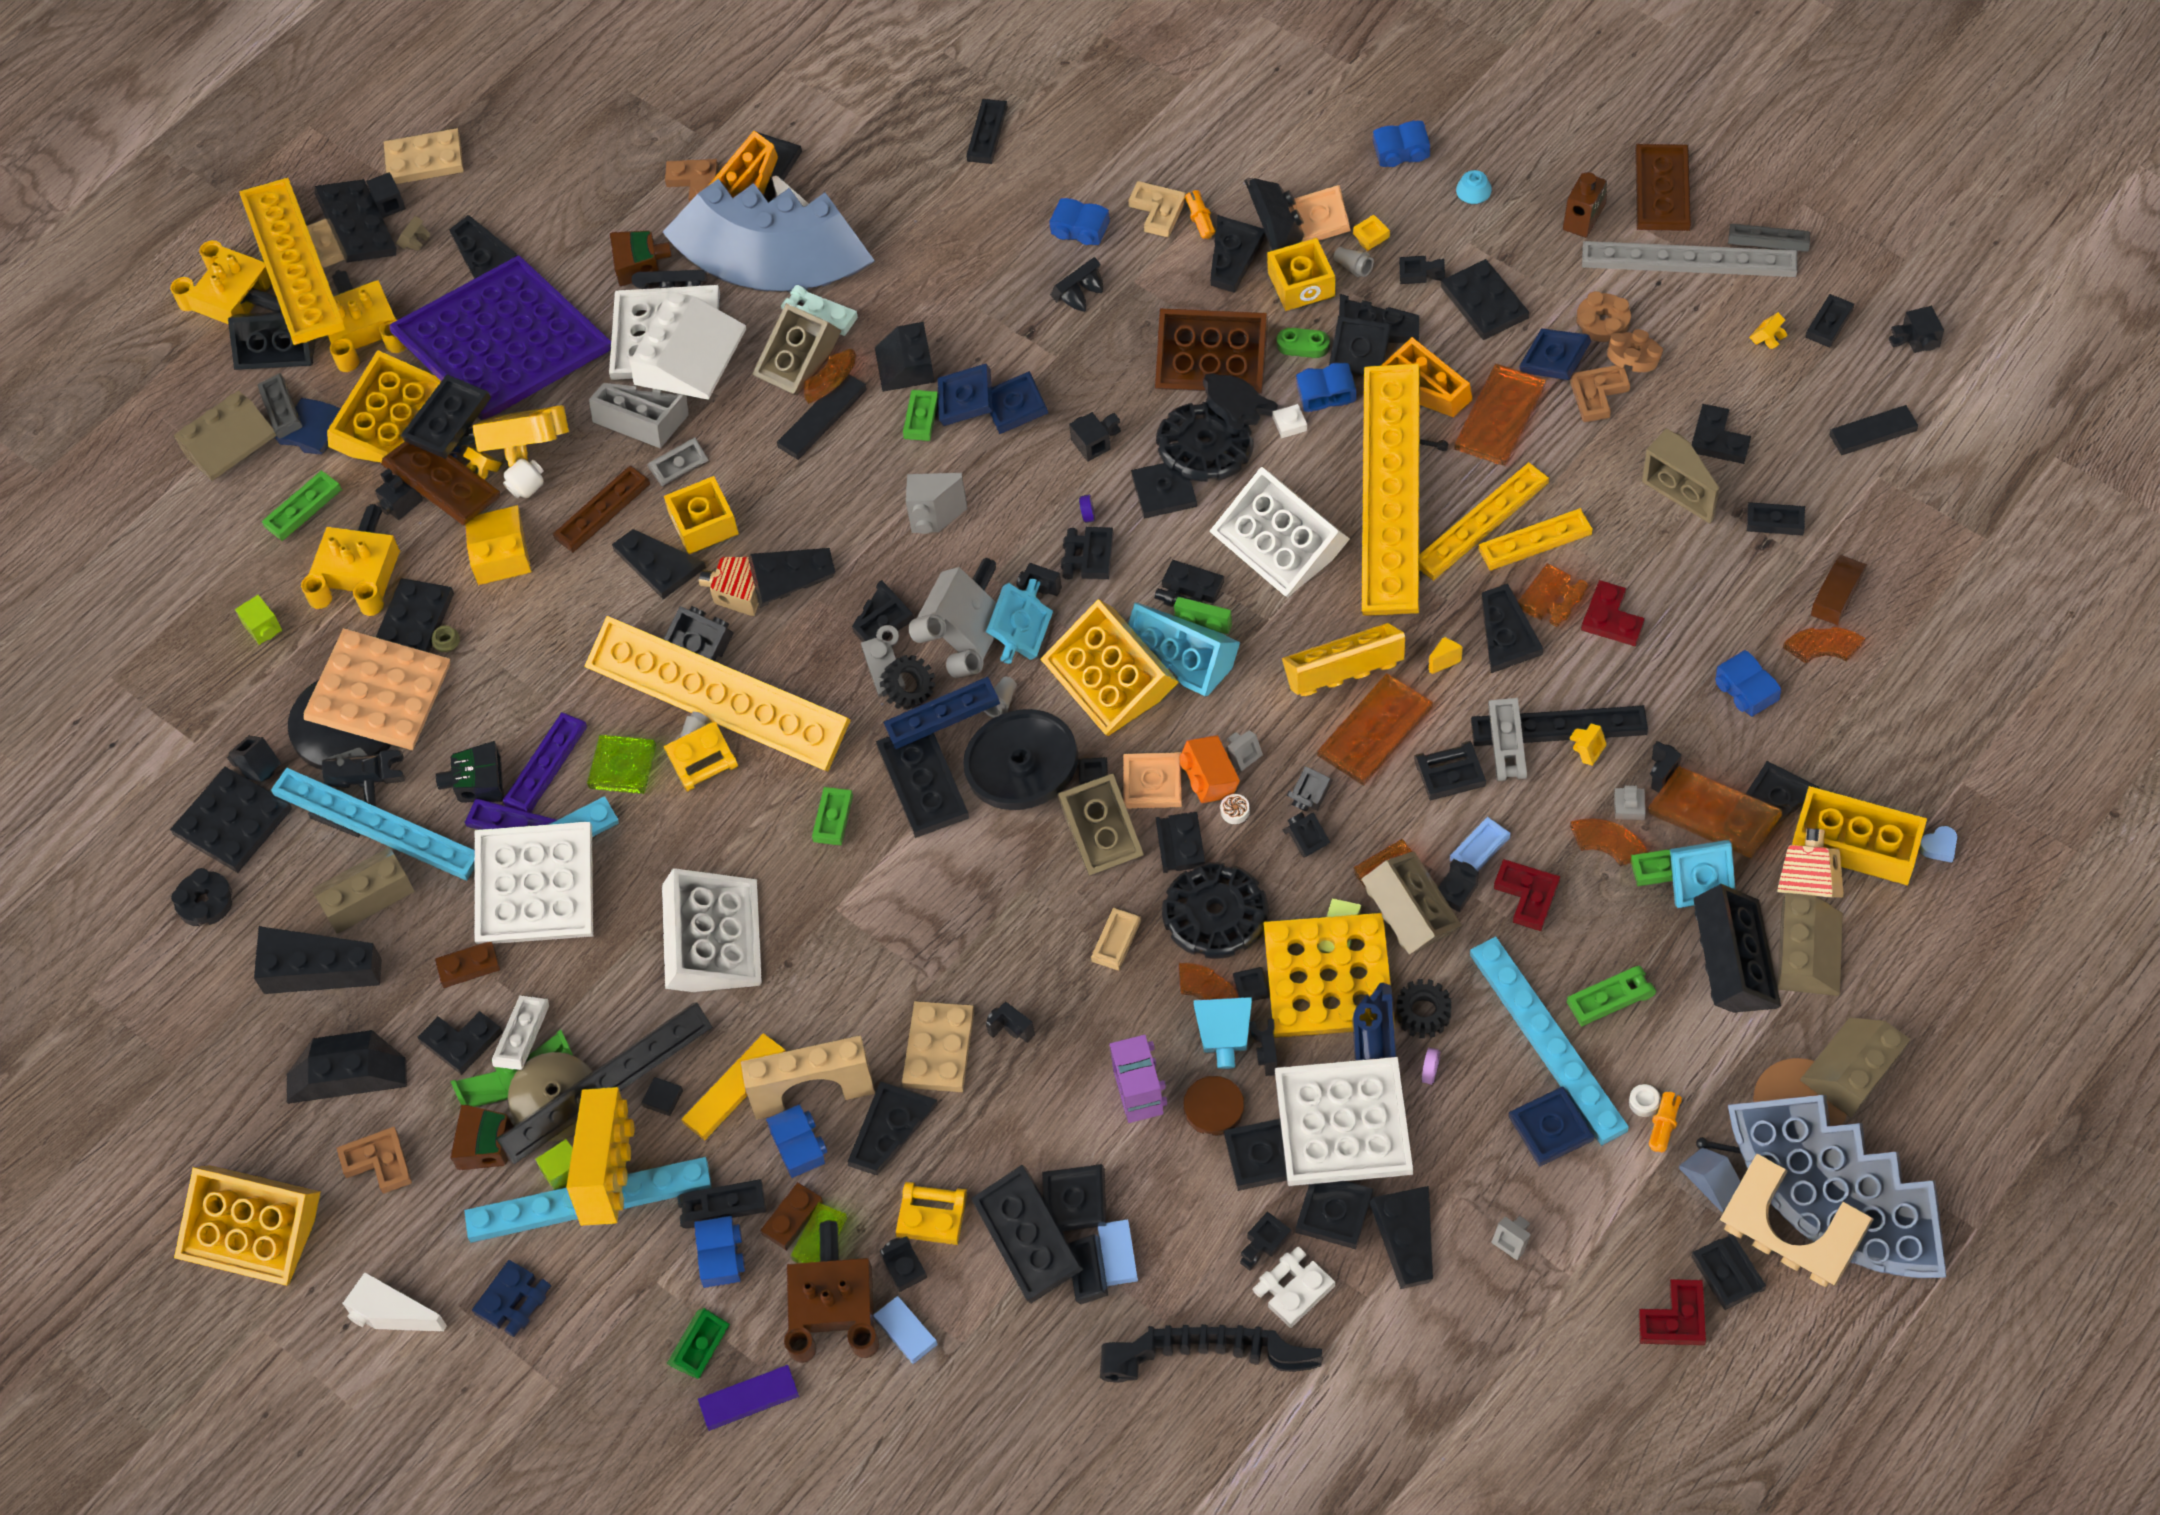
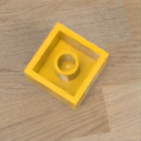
M1318 238L1267 252L1268 274L1285 311L1335 297V274Z
M714 476L664 496L669 516L688 554L739 534L734 515Z

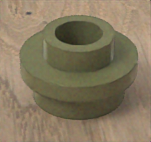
M446 625L438 627L432 636V644L439 652H450L460 642L458 632Z

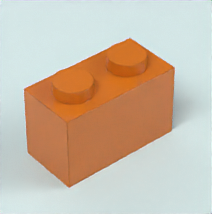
M1218 735L1187 740L1179 757L1180 765L1186 771L1191 781V788L1197 794L1200 802L1207 803L1223 800L1226 796L1234 794L1240 779Z

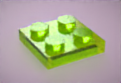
M599 735L587 781L589 789L645 794L656 749L655 740Z

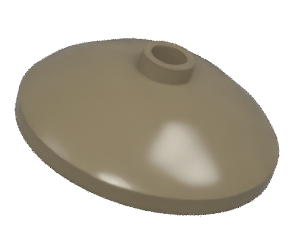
M560 1052L545 1053L528 1060L524 1064L523 1069L517 1070L508 1091V1105L516 1124L592 1073V1070L579 1058ZM550 1087L558 1089L554 1095L547 1093V1089ZM577 1122L549 1141H561L575 1136Z

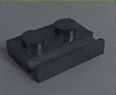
M1197 812L1168 815L1169 818L1161 819L1160 817H1155L1163 873H1168V870L1175 869L1176 871L1196 869V865L1205 863Z
M1730 1233L1727 1237L1718 1239L1692 1252L1691 1257L1724 1310L1751 1298L1758 1292L1765 1291L1766 1284L1733 1234Z

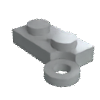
M890 625L880 627L877 631V638L861 642L878 697L883 696L882 691L885 690V687H880V682L884 680L880 678L881 674L885 671L886 666L896 660L892 647L897 644L899 634L897 629ZM885 632L892 633V640L885 641L882 638ZM900 674L898 681L901 688L905 689V684Z

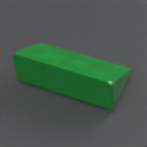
M706 1308L699 1309L692 1318L667 1364L689 1376L699 1379L730 1324Z

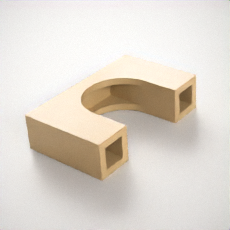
M861 1036L741 1061L745 1090L756 1120L771 1117L785 1111L783 1093L790 1087L809 1080L825 1079L839 1083L845 1100L875 1094L870 1065Z
M1756 1154L1720 1218L1722 1222L1726 1223L1724 1230L1740 1239L1743 1234L1755 1240L1752 1246L1768 1255L1772 1250L1783 1256L1780 1262L1796 1271L1799 1270L1800 1266L1812 1272L1809 1277L1811 1280L1826 1288L1829 1283L1837 1286L1874 1219L1842 1202L1827 1231L1820 1239L1811 1244L1801 1246L1784 1242L1775 1234L1771 1227L1769 1206L1788 1171L1763 1156Z

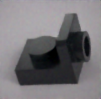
M1030 562L1025 572H1020L1016 582L1019 590L1026 591L1029 580L1036 579V582H1040L1038 592L1042 594L1049 593L1054 596H1058L1062 589L1059 572Z
M1656 741L1653 745L1652 760L1656 763L1650 775L1652 776L1651 789L1661 794L1680 770L1682 754L1673 746L1664 745L1659 741Z
M1300 812L1288 819L1289 826L1282 829L1285 834H1290L1303 858L1331 843L1314 812L1307 816Z
M1453 859L1450 863V871L1438 889L1450 908L1460 913L1478 886L1479 872L1471 864L1460 862L1456 859Z
M1006 1001L999 1008H994L987 1017V1031L993 1038L1003 1027L1012 1037L1016 1039L1020 1037L1027 1043L1035 1035L1033 1022Z
M908 1236L901 1239H892L880 1250L883 1263L899 1292L927 1278V1274L916 1256Z

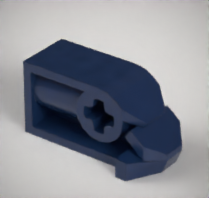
M1379 983L1371 996L1366 995L1353 1012L1355 1061L1396 1057L1391 985ZM1365 1009H1370L1371 1014H1376V1020L1371 1021V1026H1366V1022L1363 1020L1360 1021L1359 1017L1365 1013Z

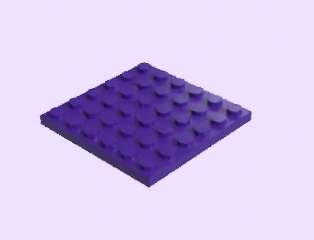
M519 255L390 324L391 333L440 381L447 374L488 391L491 399L478 415L481 421L495 416L611 350V341Z

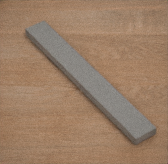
M1583 241L1582 268L1796 277L1797 250Z

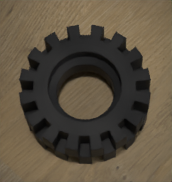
M904 655L886 666L885 671L880 677L884 679L880 682V687H885L882 694L883 697L887 694L890 698L887 700L889 704L896 702L894 707L899 709L903 706V710H908L928 700V697L934 692L931 689L935 687V682H931V680L935 678L934 673H928V670L931 669L929 664L925 667L922 665L925 660L920 658L916 661V656L911 655L907 657V655ZM901 673H910L915 678L917 687L914 692H906L901 688L898 681Z
M1417 979V985H1414L1413 981L1408 983V989L1405 987L1401 989L1400 995L1397 997V1021L1399 1024L1402 1023L1401 1028L1404 1031L1410 1029L1409 1035L1414 1037L1416 1032L1420 1033L1419 1038L1425 1039V1033H1429L1430 1038L1435 1037V1031H1438L1440 1034L1444 1031V1026H1448L1449 1019L1451 1018L1452 1002L1446 989L1442 991L1443 985L1440 983L1433 986V980L1428 979V983L1423 984V979ZM1422 1000L1429 1001L1434 1004L1436 1010L1431 1016L1421 1017L1413 1012V1004Z

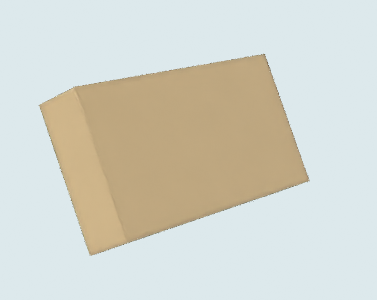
M1113 908L1091 956L1092 962L1119 971L1139 928L1141 917Z

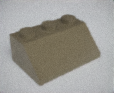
M238 390L214 408L206 411L191 424L183 427L182 430L173 436L186 458L213 481L277 435L252 401Z
M390 847L312 888L336 934L415 892Z
M1414 851L1386 860L1361 879L1366 886L1367 894L1375 900L1382 911L1383 919L1391 925L1398 936L1399 944L1409 955L1423 950L1462 926Z
M1785 893L1781 908L1777 988L1778 990L1839 996L1843 913L1817 896Z
M1850 1017L1802 1076L1800 1081L1819 1095H1826L1827 1101L1852 1118L1900 1057L1911 1039L1886 1021Z

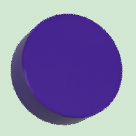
M1091 495L1080 496L1079 503L1083 521L1085 523L1094 522L1095 512Z

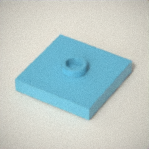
M1729 840L1670 849L1674 900L1677 908L1694 906V897L1719 884L1735 889L1732 843Z

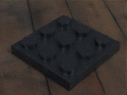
M225 766L170 830L177 838L238 873L289 814L292 807L290 803L274 796L273 793Z

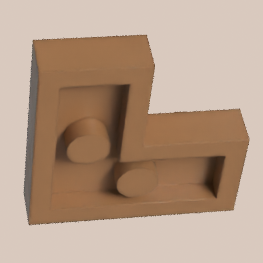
M717 159L667 161L666 187L690 186V202L718 174Z
M1617 365L1576 372L1570 378L1583 423L1610 418L1611 410L1606 396L1629 392L1630 383L1625 368Z
M395 1126L336 1147L343 1174L346 1178L375 1169L379 1187L383 1194L412 1184Z

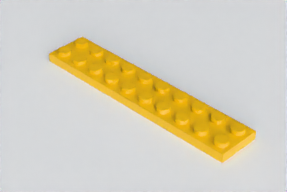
M289 178L239 191L293 344L306 343L313 339L333 335L345 330Z
M1419 364L1364 367L1363 616L1419 613Z
M606 616L584 666L690 713L693 711L699 712L708 717L712 722L716 721L720 726L829 772L851 721L847 717L609 616Z

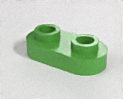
M1285 328L1277 335V348L1284 355L1320 358L1329 352L1330 339L1325 332L1319 330Z

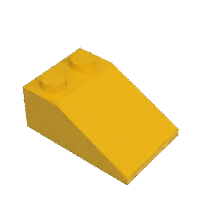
M518 505L479 514L466 524L469 560L478 585L532 572Z

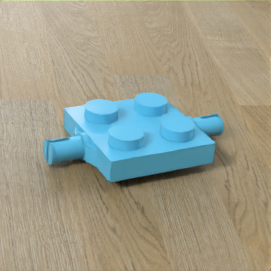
M1036 579L1029 580L1026 591L1019 590L1010 583L1002 587L986 633L1005 645L1000 658L1004 663H1012L1015 651L1030 660L1038 655L1053 610L1043 605L1036 598L1040 582H1036Z

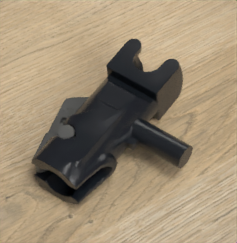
M356 748L322 760L324 784L330 787L349 788L350 785L359 784L363 788L364 802L376 807L374 783L385 782V784L405 781L406 778L401 770H391L392 764L403 761L404 756L401 750L380 751V754L367 755L361 748Z

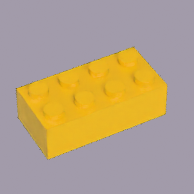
M1809 786L1792 845L1805 846L1806 828L1825 830L1823 848L1839 849L1841 867L1908 886L1927 818Z
M618 1087L585 1089L581 1093L566 1186L581 1226L615 1224L618 1221L619 1211L624 1208L622 1187L627 1185L628 1176L625 1166L626 1161L631 1159L629 1139L634 1136L635 1128L633 1119L628 1117L627 1101L622 1099Z

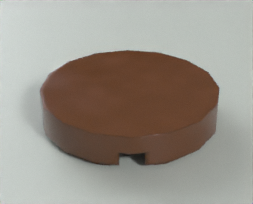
M1207 1076L1199 1079L1188 1088L1184 1096V1115L1187 1122L1197 1132L1202 1134L1205 1132L1212 1134V1136L1222 1135L1224 1130L1235 1128L1242 1119L1244 1097L1240 1088L1224 1077Z

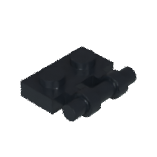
M1086 527L1085 536H1078L1077 529L1068 528L1067 535L1063 539L1065 554L1061 558L1062 577L1070 580L1073 578L1074 571L1081 569L1082 579H1109L1114 535L1113 528ZM1083 549V556H1075L1076 550Z
M1172 559L1162 580V587L1168 590L1157 588L1154 598L1164 601V605L1170 607L1174 606L1177 597L1201 603L1204 600L1214 604L1224 584V576ZM1182 593L1191 596V598L1184 597L1179 594Z

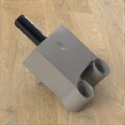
M989 558L982 559L973 578L968 576L960 567L942 571L918 617L909 624V634L913 641L924 643L943 637L958 651L951 654L946 661L947 671L954 678H962L980 673L984 665L983 659L995 638L986 633L996 606V602L985 592L996 570V562Z

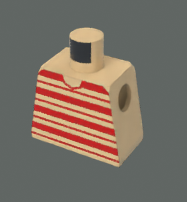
M723 557L718 563L716 572L709 570L701 571L699 585L710 587L715 604L755 616L759 603L748 560L749 557Z
M1806 828L1805 846L1789 845L1778 885V892L1843 898L1840 851L1834 848H1823L1825 830Z

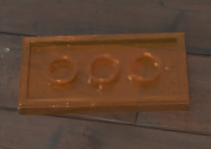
M1495 363L1454 444V449L1506 466L1545 387L1546 380Z
M1386 673L1317 751V756L1364 786L1432 709L1433 702Z
M1681 766L1676 769L1648 807L1650 815L1712 842L1729 840L1732 843L1733 851L1752 858L1782 816L1781 809Z

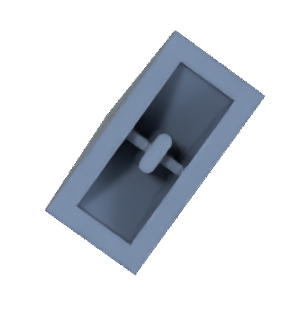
M1701 1148L1679 1166V1169L1723 1213L1741 1183L1728 1157Z

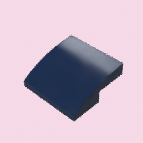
M301 398L296 405V410L303 427L281 439L277 436L274 438L280 445L299 446L304 453L323 454L328 447L327 430L341 408L325 402Z

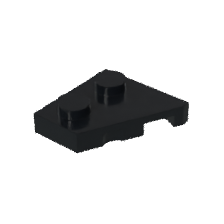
M883 580L878 582L876 585L877 591L871 600H867L862 614L857 617L852 625L854 634L862 642L877 638V631L884 625L893 626L899 631L914 619L913 613ZM885 632L882 638L885 640L888 637H890L892 633Z

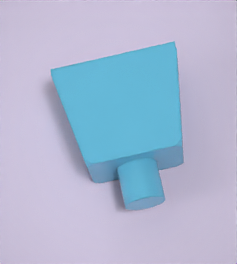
M1251 997L1194 1000V1011L1204 1052H1216L1218 1069L1235 1068L1234 1051L1247 1050L1252 1008Z

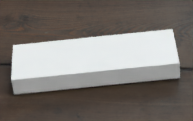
M519 996L492 1057L494 1067L523 1069L549 1008L548 999Z

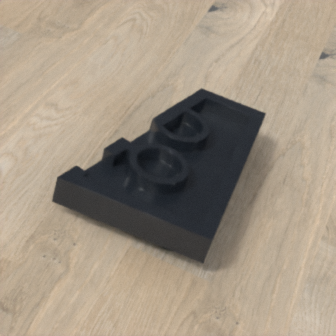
M469 215L449 229L474 279L518 256L512 249Z
M1340 294L1339 316L1391 324L1389 343H1406L1411 337L1419 342V315L1391 307L1386 309L1372 306V302L1362 300L1360 303L1349 300V296Z
M632 529L612 544L614 552L662 599H665L706 568L704 561L635 529Z
M830 548L750 554L748 558L760 608L768 605L773 600L790 596L792 592L799 589H806L830 579L835 574Z
M1508 583L1482 592L1481 600L1491 673L1543 655L1544 648Z
M1766 761L1725 824L1724 832L1750 845L1804 804L1809 786L1818 789L1820 787Z
M880 1081L848 1159V1166L878 1175L938 1105L937 1100Z

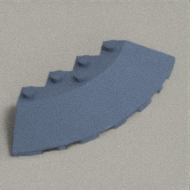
M718 178L699 192L663 231L674 247L702 270L730 284L753 288L759 291L791 292L795 285H799L805 290L821 285L824 287L843 277L852 276L875 262L825 192L805 207H803L790 188L768 202L754 183L733 198Z
M1826 1095L1728 1105L1732 1129L1747 1168L1751 1165L1756 1154H1759L1788 1171L1776 1191L1771 1204L1804 1236L1813 1242L1820 1239L1827 1231L1842 1202H1845L1874 1219L1853 1255L1851 1263L1874 1271L1905 1277H1947L1936 1181L1903 1183L1899 1151L1867 1155L1863 1124L1830 1126Z

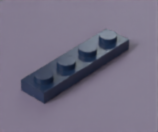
M987 676L883 723L894 748L898 749L999 705L1000 701Z

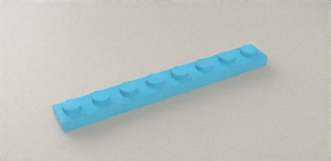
M289 768L285 769L271 789L276 797L467 881L475 869V850Z
M1495 936L1470 950L1471 958L1560 1087L1563 1086L1600 1145L1603 1146L1627 1133L1629 1126Z
M706 1157L627 1174V1185L622 1187L624 1197L623 1209L675 1198L686 1192L712 1188ZM567 1188L464 1210L467 1236L470 1243L578 1219Z

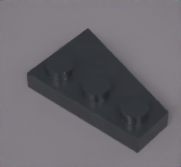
M1217 215L1215 247L1210 277L1211 286L1233 293L1236 292L1266 236L1263 228Z
M1429 1186L1373 1197L1369 1203L1400 1289L1429 1283L1433 1279Z

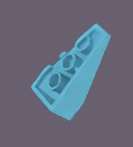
M1134 603L1128 623L1149 649L1161 660L1164 666L1178 677L1177 680L1184 687L1203 696H1208L1233 668L1240 642L1222 633L1140 603Z

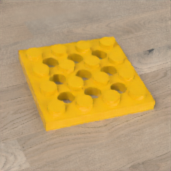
M1381 913L1264 922L1271 1013L1275 1026L1274 1038L1353 1032L1352 1016L1357 1007L1353 1002L1354 997L1360 994L1370 997L1379 983L1391 985L1384 919ZM1359 939L1364 943V947L1359 951H1353L1347 946L1349 940ZM1322 941H1330L1334 944L1335 948L1330 953H1322L1318 950L1317 946ZM1292 944H1300L1305 950L1302 954L1295 956L1290 954L1287 949ZM1354 967H1362L1367 971V975L1364 978L1356 979L1350 974V971ZM1325 969H1332L1337 973V977L1332 981H1325L1321 978L1320 973ZM1296 971H1301L1306 974L1307 979L1303 983H1294L1290 976ZM1328 997H1335L1339 1000L1340 1005L1335 1009H1328L1323 1005V1001ZM1298 999H1304L1309 1002L1310 1007L1306 1011L1301 1012L1294 1009L1293 1003ZM1365 1009V1013L1360 1015L1359 1018L1360 1021L1366 1022V1026H1371V1021L1376 1020V1014H1371L1370 1009Z

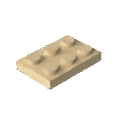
M458 128L384 141L386 173H391L396 184L464 172Z
M914 1001L902 1079L903 1088L963 1092L975 1012L974 1006Z

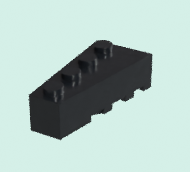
M262 926L258 928L254 979L264 994L380 985L382 959L373 943Z

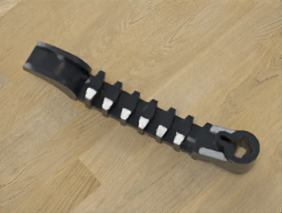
M1202 1324L1201 1327L1183 1325L1182 1328H1172L1171 1325H1166L1163 1329H1155L1153 1326H1148V1331L1133 1343L1108 1342L1101 1346L1100 1379L1113 1383L1137 1380L1139 1364L1146 1360H1154L1156 1348L1163 1349L1164 1356H1172L1173 1344H1180V1353L1182 1355L1190 1354L1191 1344H1198V1352L1200 1354H1207L1209 1343H1216L1215 1351L1221 1355L1225 1354L1227 1344H1234L1233 1355L1236 1358L1243 1357L1244 1345H1251L1249 1362L1254 1365H1258L1260 1362L1262 1346H1268V1360L1273 1368L1285 1372L1304 1371L1321 1367L1323 1349L1292 1346L1282 1340L1276 1331L1263 1330L1259 1326H1256L1255 1329L1244 1328L1243 1325H1238L1237 1328H1227L1221 1324L1219 1327H1208L1206 1324Z

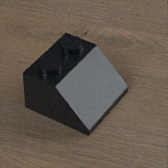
M924 322L897 326L875 347L883 392L935 382Z

